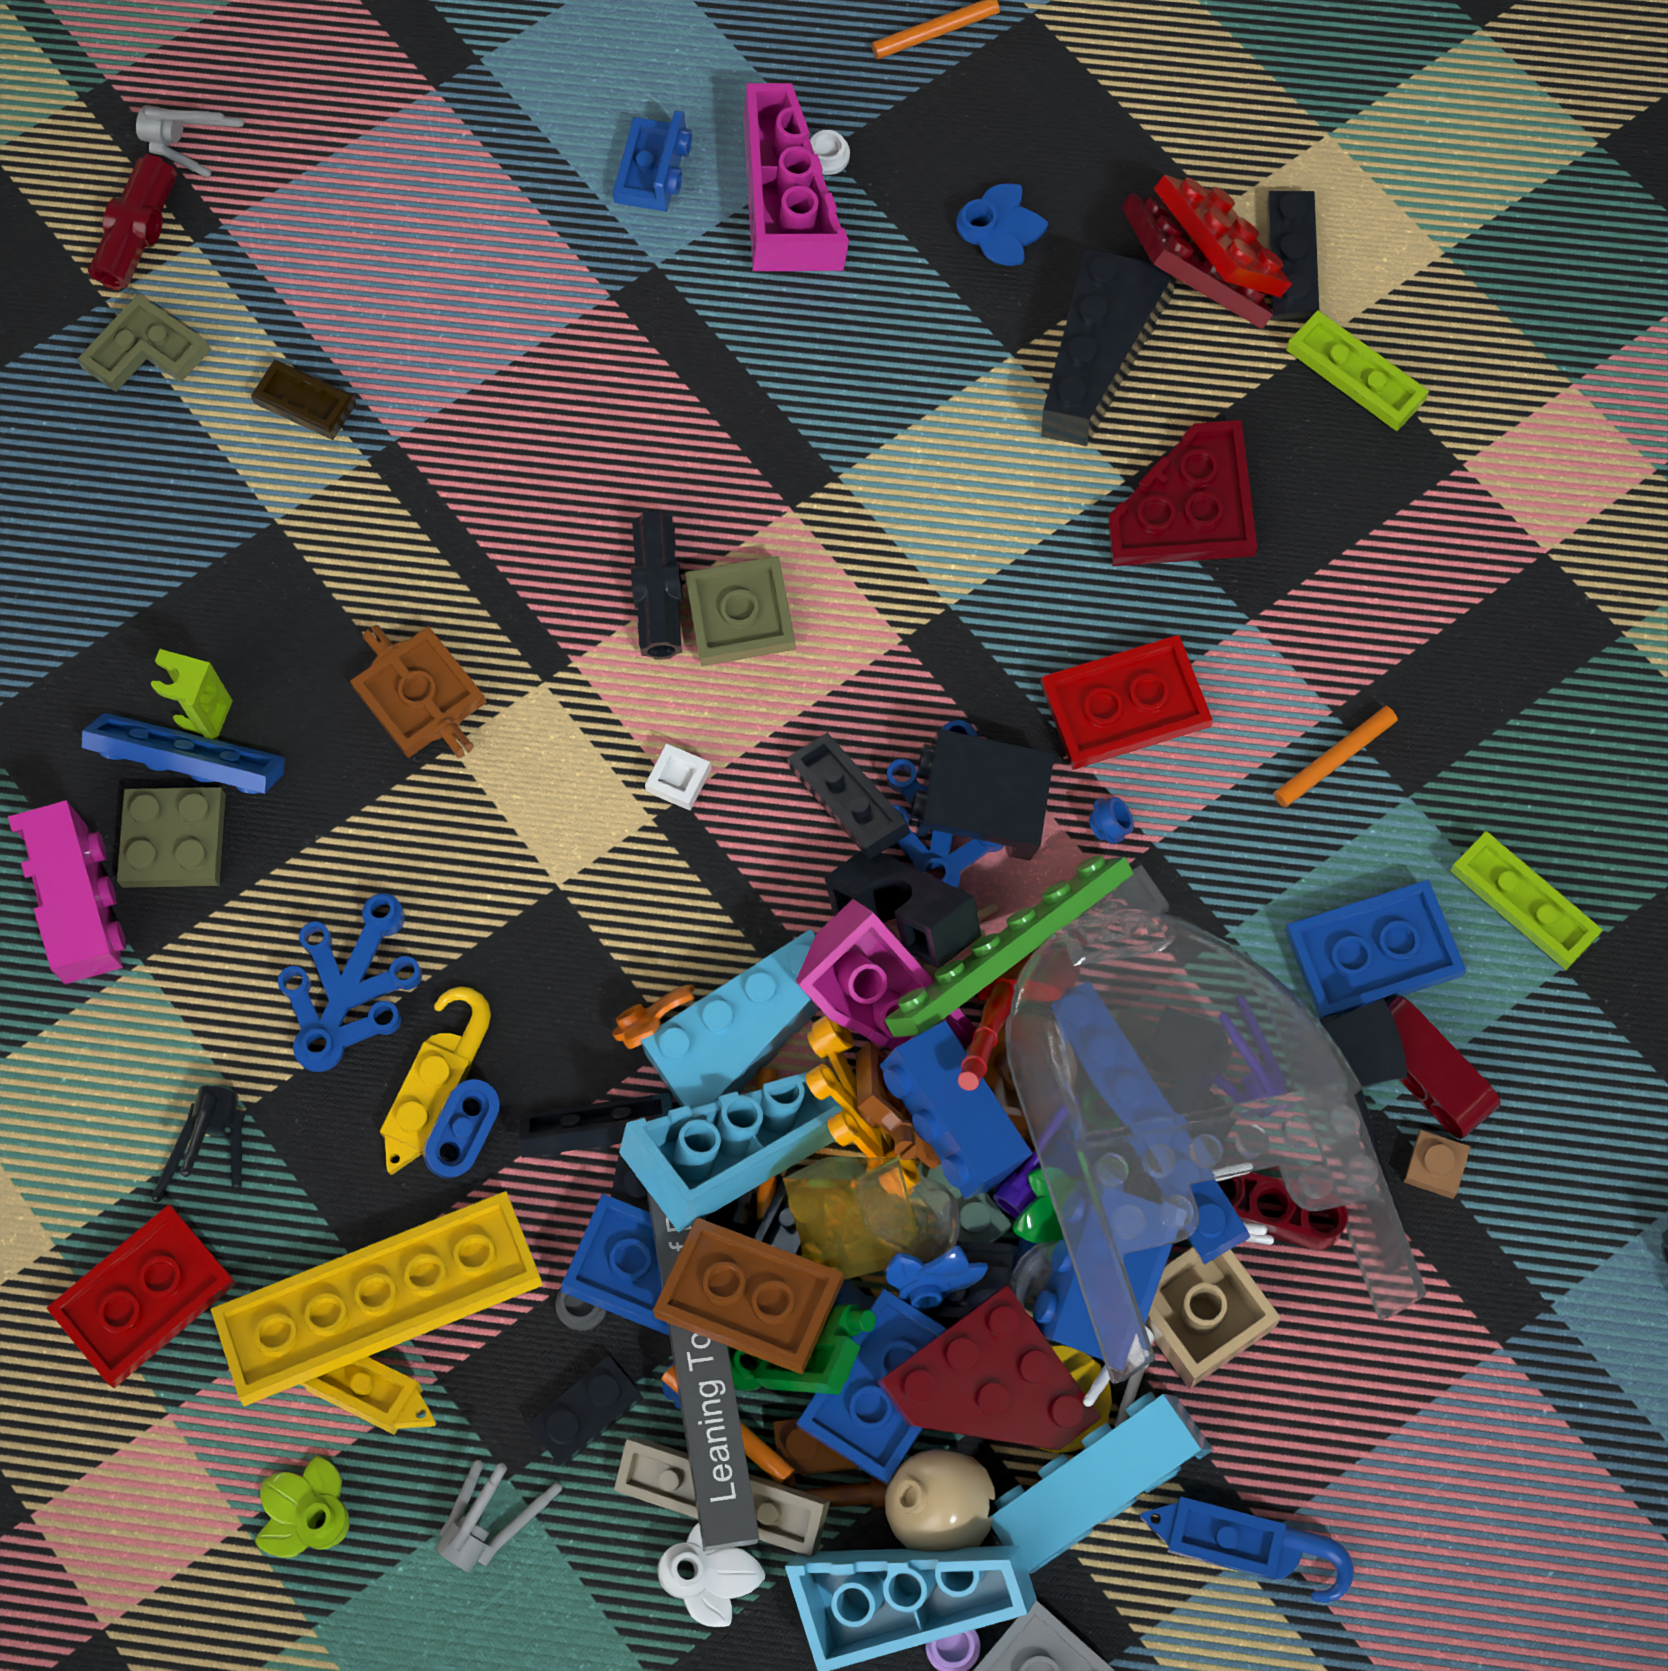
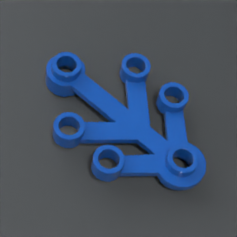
M962 720L950 721L941 728L942 730L961 732L965 735L977 737L974 727ZM898 759L889 765L887 770L888 785L892 790L901 793L907 802L912 805L915 790L923 791V787L917 781V772L914 764L905 759ZM899 770H905L910 773L911 777L905 782H898L893 778V775ZM893 805L907 821L909 827L908 812L902 806ZM910 828L911 834L897 842L913 863V868L926 873L933 868L941 869L945 873L941 881L956 888L959 887L960 872L988 852L1000 851L1005 846L973 839L950 853L952 836L954 834L930 830L932 832V839L929 851Z
M387 893L376 894L370 897L364 904L362 916L366 924L342 975L331 950L332 935L327 927L320 922H310L301 929L299 934L300 943L312 955L329 999L321 1019H319L308 994L311 989V980L306 972L298 966H290L279 974L278 986L283 994L290 999L301 1027L294 1040V1055L300 1065L309 1071L324 1072L330 1070L342 1059L345 1047L379 1033L382 1035L392 1034L400 1027L401 1015L396 1006L388 1001L375 1003L370 1008L368 1017L341 1026L348 1010L398 989H413L421 982L422 970L417 961L409 956L395 959L389 971L362 981L382 938L396 934L404 925L405 912L400 902L393 895ZM387 905L390 907L387 916L383 918L373 916L378 906ZM314 932L324 933L321 943L317 945L308 944V938ZM406 966L414 968V974L411 978L407 980L398 979L397 975L401 968ZM294 976L303 978L299 988L295 990L287 989L286 985L290 978ZM391 1011L393 1019L390 1023L386 1025L377 1024L376 1020L381 1012ZM315 1039H326V1046L321 1052L313 1053L310 1051V1045Z

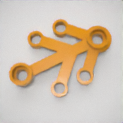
M825 1015L812 1024V1030L807 1033V1039L813 1051L820 1058L829 1057L841 1083L825 1064H820L805 1074L806 1083L814 1096L819 1100H824L831 1095L844 1109L827 1121L833 1138L841 1146L854 1142L876 1166L873 1168V1175L879 1187L888 1195L893 1193L896 1197L904 1199L911 1195L913 1187L919 1184V1171L912 1159L901 1160L899 1159L900 1154L898 1156L895 1155V1141L889 1133L881 1127L878 1129L873 1128L859 1114L857 1109L856 1078L843 1052L853 1047V1037L849 1028L841 1026Z

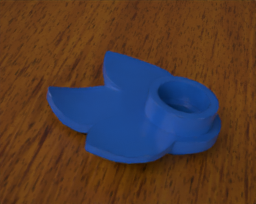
M999 184L989 188L982 199L968 202L959 211L956 226L959 235L965 241L979 245L986 258L998 264L1015 266L1024 263L1023 246L1037 241L1047 230L1048 221L1037 213L1019 206L1022 199L1021 185ZM975 222H982L986 224V226L976 227L972 224Z
M955 1246L929 1263H923L918 1258L909 1254L897 1253L890 1260L885 1274L887 1282L898 1288L899 1299L917 1310H929L940 1305L949 1293L968 1288L984 1277L988 1266L987 1263H968V1259L961 1247Z

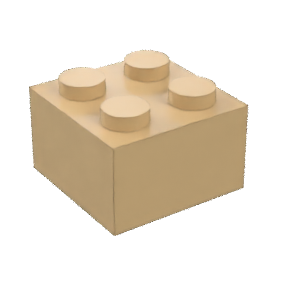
M1192 1247L1165 1266L1145 1326L1154 1334L1155 1343L1190 1389L1274 1330L1281 1317L1231 1249L1204 1265Z

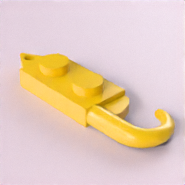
M460 986L449 989L440 995L434 1004L436 1011H442L448 1003L462 1000L471 1006L472 1016L462 1036L451 1033H439L431 1036L426 1042L424 1041L380 1130L381 1135L385 1137L387 1171L390 1175L395 1174L423 1154L425 1141L448 1095L457 1085L466 1080L472 1068L471 1062L488 1030L491 1018L489 1003L481 993L473 988ZM400 1157L398 1163H392L393 1158Z
M369 1357L299 1384L305 1387L308 1392L395 1435L398 1429L436 1426L433 1415L420 1395L423 1390L419 1382ZM421 1414H426L423 1418H418Z

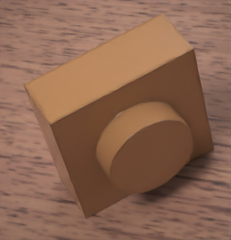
M1420 1130L1416 1137L1403 1182L1454 1199L1458 1192L1471 1146Z

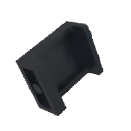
M939 729L931 745L923 744L920 753L918 773L925 774L923 791L915 790L910 810V819L918 820L915 835L926 837L930 830L1011 846V857L1030 861L1041 846L1055 754Z

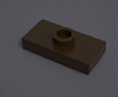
M275 359L251 394L254 404L331 440H334L357 404L353 395Z

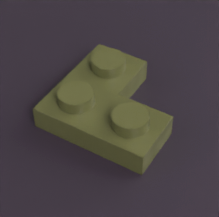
M137 294L77 360L82 369L117 392L146 359L181 383L211 349L204 338Z

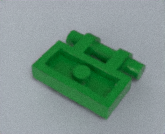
M856 1304L837 1305L829 1313L803 1375L762 1359L753 1378L766 1389L840 1395L861 1348L850 1339V1336H856L860 1332H870L873 1330L876 1323L874 1313L870 1310H862Z

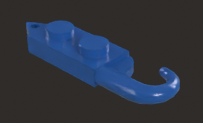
M1181 1496L1178 1503L1140 1514V1519L1168 1545V1553L1270 1580H1282L1290 1575L1299 1564L1302 1553L1331 1561L1337 1570L1336 1581L1331 1588L1325 1591H1313L1311 1599L1315 1602L1329 1603L1339 1600L1348 1592L1353 1582L1354 1566L1350 1554L1339 1542L1327 1536ZM1157 1515L1160 1518V1523H1152L1150 1517Z

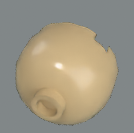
M947 1449L921 1451L899 1465L889 1481L885 1494L886 1517L895 1537L907 1549L944 1551L965 1547H979L989 1533L993 1518L987 1516L990 1509L989 1499L995 1500L994 1486L987 1470L971 1456Z

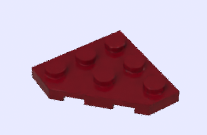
M1131 193L1121 208L1153 265L1260 329H1263L1273 316L1272 311L1263 299L1266 293L1225 282L1186 230L1170 216L1172 212L1165 204L1152 196L1146 201Z
M1241 420L1194 423L1182 436L1181 442L1167 457L1163 456L1139 482V487L1124 503L1121 502L1109 514L1108 530L1112 566L1256 556L1257 541Z
M1008 1285L1002 1286L877 1380L908 1426L934 1429L1050 1450H1061L1101 1419L1093 1405L1089 1407L1084 1405L1083 1399L1086 1395Z

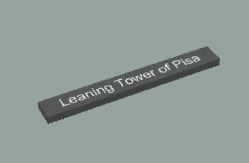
M647 1191L660 1280L663 1289L693 1225L678 1232ZM667 1323L703 1552L757 1544L759 1533L727 1345Z

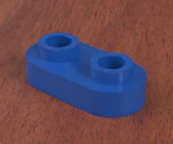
M472 1079L460 1083L450 1092L423 1147L424 1162L433 1174L442 1178H454L467 1172L472 1167L499 1112V1098L492 1086L484 1081ZM466 1098H472L478 1102L479 1112L476 1116H469L463 1111L462 1105ZM448 1143L456 1148L457 1156L453 1162H447L441 1158L440 1148L443 1144Z

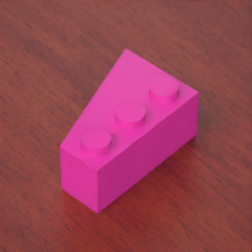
M67 800L8 816L12 832H17L25 841L29 860L21 862L25 878L32 877L38 903V907L34 908L50 969L64 984L123 968L120 951L126 949V941L120 923L118 921L113 922L110 906L116 904V895L109 876L103 877L100 861L106 860L107 854L100 833L98 831L93 833Z

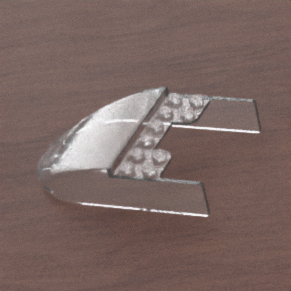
M1141 909L1108 910L1077 919L1056 931L1033 953L1021 970L1013 987L1015 992L1011 1003V1011L1006 1017L1008 1063L1100 1350L1113 1384L1125 1381L1155 1359L1124 1265V1255L1180 1242L1189 1238L1194 1233L1199 1223V1212L1190 1184L1279 1166L1289 1195L1301 1208L1308 1211H1322L1345 1205L1348 1212L1346 1231L1380 1320L1392 1317L1426 1296L1424 1283L1354 1097L1363 1088L1344 1054L1325 1027L1307 1006L1276 976L1241 950L1195 924L1164 913Z

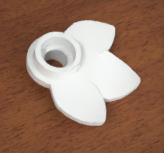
M699 1523L693 1527L686 1543L675 1544L663 1553L657 1569L658 1578L664 1590L676 1598L683 1599L688 1612L694 1620L711 1627L729 1626L732 1620L730 1599L752 1592L765 1579V1572L759 1562L742 1549L731 1547L703 1552ZM686 1560L693 1565L695 1572L692 1579L685 1580L679 1576L677 1572L679 1561Z

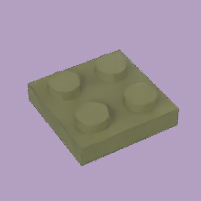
M779 556L685 572L701 666L796 650Z
M221 787L124 789L117 882L122 888L219 886L226 798Z

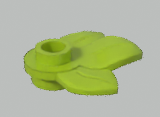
M315 1456L306 1467L303 1477L293 1473L279 1472L270 1475L262 1481L260 1500L271 1520L255 1539V1543L261 1550L276 1557L292 1558L308 1547L324 1550L337 1545L345 1538L349 1529V1515L346 1506L339 1500L342 1485L341 1475L331 1462L322 1457ZM325 1512V1523L320 1528L315 1529L318 1518Z

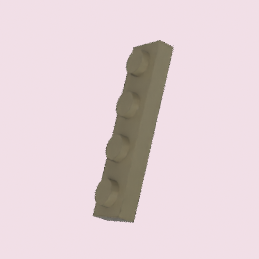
M636 1436L626 1439L614 1491L698 1519L688 1453ZM749 1474L759 1540L809 1557L818 1553L830 1500Z

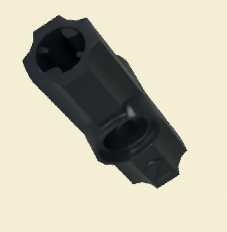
M660 511L643 512L639 517L632 519L635 566H631V583L634 607L638 609L639 647L642 656L651 657L655 660L670 659L674 655L682 653L679 605H683V590L680 564L676 562L675 525L672 515H666Z

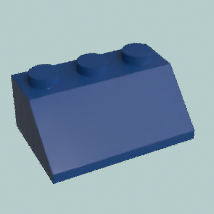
M946 1020L896 1047L882 1062L880 1068L884 1073V1081L889 1091L895 1097L902 1100L911 1114L916 1133L923 1141L931 1145L940 1159L941 1168L947 1181L952 1186L958 1188L965 1199L988 1192L998 1186L1033 1153L983 1077L975 1090L968 1091L960 1087L958 1077L962 1069L961 1063L967 1057V1053Z
M1084 1179L1081 1188L1074 1193L1068 1209L1070 1220L1063 1240H1060L1053 1250L1051 1256L1052 1271L1046 1289L1038 1295L1033 1308L1034 1323L1041 1333L1051 1340L1129 1370L1183 1214Z

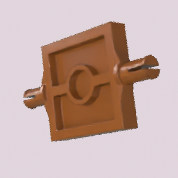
M379 625L371 627L375 637L369 629L366 630L363 634V639L367 641L378 656L368 669L350 680V683L406 757L410 758L432 741L441 738L454 751L456 757L461 758L465 756L460 744L469 753L473 749L474 744L470 742L458 726L464 718L487 702L484 694L431 628L427 626L409 640L398 642L394 645Z
M868 1042L855 1054L857 1109L859 1114L870 1126L876 1129L881 1127L892 1136L895 1141L894 1152L896 1156L900 1154L899 1159L911 1160L919 1158L933 1170L941 1163L940 1159L931 1145L923 1141L916 1133L912 1123V1116L902 1100L895 1097L885 1084L884 1073L880 1065L888 1056L873 1043Z

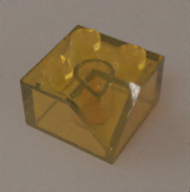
M827 1156L783 1178L789 1199V1208L794 1217L801 1243L803 1258L843 1272L844 1279L886 1270L890 1260L897 1253L909 1254L919 1260L925 1258L899 1157Z

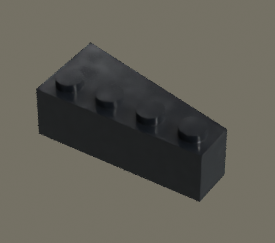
M1090 249L1085 250L1043 408L1041 437L1082 446L1088 445L1113 402L1120 384L1131 371L1135 358L1143 344L1148 341L1154 331L1162 311L1166 310L1173 298L1176 280L1174 276L1153 265L1152 262Z

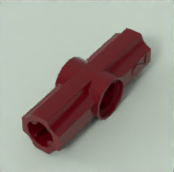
M146 154L145 157L138 158L121 197H113L106 206L103 217L104 235L88 268L91 278L100 282L106 288L120 291L121 288H128L145 247L151 248L159 240L163 225L162 209L177 178L175 168L164 162L160 157Z

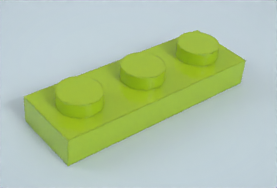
M1319 310L1288 341L1287 351L1396 431L1407 422L1427 399L1428 389Z
M1487 831L1455 862L1450 870L1451 873L1566 971L1603 931L1602 928Z

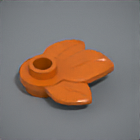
M684 985L676 987L646 1009L643 1008L642 1004H637L627 1009L616 1018L619 1026L614 1029L612 1035L616 1041H623L627 1049L641 1045V1039L653 1035L658 1030L659 1026H661L660 1019L666 1012L694 999L692 992L695 990L694 986Z

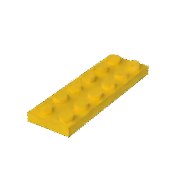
M507 1191L211 1308V1312L238 1397L243 1406H247L543 1286V1283Z

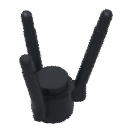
M205 1085L199 1087L196 1101L191 1103L187 1121L152 1195L154 1202L162 1200L187 1146L188 1149L181 1168V1175L183 1177L190 1176L205 1134L223 1136L226 1128H230L231 1184L236 1190L241 1188L242 1127L246 1112L236 1109L239 1099L238 1094L217 1086Z

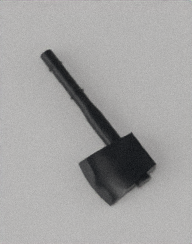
M1383 998L1343 1016L1335 1014L1321 1018L1316 1021L1317 1028L1302 1035L1301 1039L1317 1094H1337L1351 1144L1360 1163L1366 1183L1364 1189L1368 1190L1383 1241L1381 1245H1384L1391 1270L1410 1266L1411 1262L1404 1241L1406 1237H1403L1388 1187L1389 1181L1385 1177L1377 1138L1362 1088L1408 1078L1401 1037L1394 1017Z

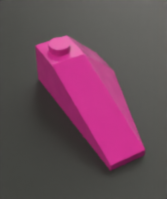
M852 899L816 934L795 982L830 1020L893 1051L899 1045L916 1036L893 1037L884 1019L900 1008L897 1002L901 997L917 988L928 987L934 980L871 910ZM957 1008L939 1023L946 1020L966 1051L973 1041V1033L977 1028Z

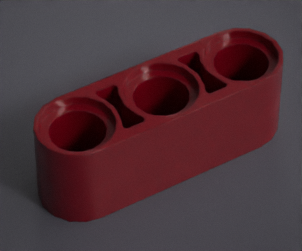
M1397 996L1387 1005L1398 1028L1406 1059L1408 1078L1399 1081L1451 1135L1458 1139H1463L1501 1106L1499 1096L1481 1074L1409 1000L1402 996Z
M1216 1165V1166L1210 1167V1168H1208V1169H1209L1210 1171H1212V1170H1216V1169H1220V1168H1225V1167H1229V1166H1226V1165ZM1253 1172L1217 1181L1218 1184L1227 1186L1231 1191L1233 1200L1230 1203L1240 1219L1247 1223L1266 1226V1234L1272 1235L1276 1240L1313 1250H1324L1332 1247L1338 1241L1348 1223V1212L1345 1204L1338 1197L1326 1192ZM1264 1197H1271L1277 1200L1283 1208V1215L1278 1218H1268L1262 1215L1257 1207V1201ZM1314 1211H1322L1328 1214L1333 1220L1334 1230L1327 1233L1315 1230L1310 1225L1308 1214Z

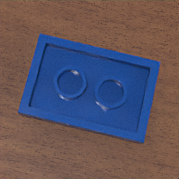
M1429 879L1287 924L1285 928L1286 936L1319 1019L1335 1014L1342 1016L1383 998L1385 1001H1388L1397 996H1404L1463 977L1467 971Z
M602 1194L562 1282L560 1292L669 1336L667 1322L655 1318L653 1312L662 1292L650 1212Z
M883 1289L870 1309L876 1318L875 1327L870 1332H860L851 1338L861 1348L840 1395L816 1393L798 1420L797 1427L888 1486L898 1466L901 1465L924 1428L912 1427L906 1424L877 1380L946 1328Z

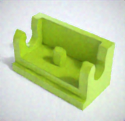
M159 649L155 662L167 670L174 683L166 685L161 681H152L153 689L160 696L177 700L189 717L188 719L183 715L173 716L174 721L180 728L203 735L205 738L217 740L233 700L211 663Z

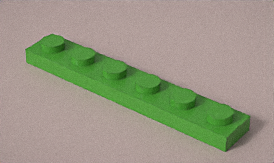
M1097 855L1085 860L1075 868L1077 875L1072 879L1058 882L1044 890L1041 894L1043 900L1036 906L1026 907L1012 914L1006 920L1008 927L1000 933L989 934L976 941L970 947L973 953L964 960L953 961L936 971L934 976L937 980L928 987L917 988L901 997L897 1002L900 1008L884 1019L893 1037L917 1036L932 1028L1134 874L1125 857L1103 859L1102 855Z

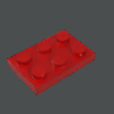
M1164 175L1153 188L1225 282L1280 298L1292 285L1291 281L1281 270L1284 266L1281 259L1271 250L1264 248L1257 240L1259 232L1250 222L1237 215L1233 210L1235 202L1225 191L1218 187H1213L1212 190L1204 188L1191 178H1185L1183 181L1168 175Z
M1180 635L1041 677L1040 685L1072 770L1210 728L1212 725V716Z
M168 1204L46 1309L106 1383L115 1389L236 1285L237 1282L178 1212Z

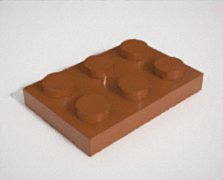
M696 1217L653 1312L654 1317L803 1375L842 1286L844 1277L841 1271Z

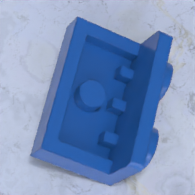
M675 110L671 123L633 117L613 189L614 203L667 212L671 195H678L680 192L682 168H679L681 158L682 156H689L692 146V130L686 129L683 111Z

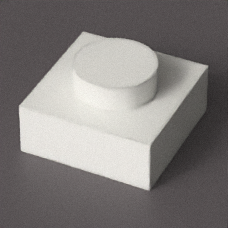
M666 743L645 783L646 792L691 811L712 770L711 763Z

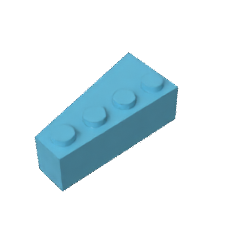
M811 929L659 1026L653 1035L640 1040L646 1057L680 1107L689 1105L690 1109L717 1102L719 1096L736 1091L740 1095L744 1090L743 1087L763 1066L766 1067L776 1057L778 1050L794 1033H798L819 1011L818 1006L795 982L816 936Z
M807 1072L765 1083L762 1089L739 1095L736 1091L719 1096L717 1102L690 1109L689 1105L669 1110L667 1116L646 1122L645 1118L627 1122L619 1153L676 1230L681 1232L693 1225L696 1217L700 1219L705 1218L834 1142L835 1139L829 1131L827 1121L844 1109L831 1095L824 1100H819L815 1097L806 1083L805 1074Z
M1152 1392L1147 1393L1125 1409L1130 1417L1113 1430L1108 1423L1100 1426L1081 1441L1086 1448L1071 1460H1068L1064 1454L1058 1456L1038 1471L1042 1478L1040 1482L1026 1492L1021 1485H1018L994 1502L999 1511L989 1517L993 1518L991 1527L1004 1546H1020L1029 1574L1034 1573L1094 1531L1092 1527L1099 1522L1104 1524L1131 1507L1138 1500L1136 1496L1143 1491L1148 1493L1175 1477L1177 1472L1181 1470L1180 1465L1191 1457L1195 1456L1199 1460L1214 1450L1177 1396L1162 1394L1156 1399Z
M1020 1546L965 1547L944 1551H919L913 1549L818 1551L812 1557L798 1553L785 1565L818 1671L834 1670L1027 1615L1037 1600Z

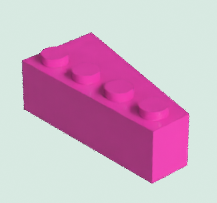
M747 83L743 109L753 271H844L849 240L845 229L840 226L836 214L837 207L832 193H829L822 176L823 168L818 154H815L809 140L810 132L792 83Z

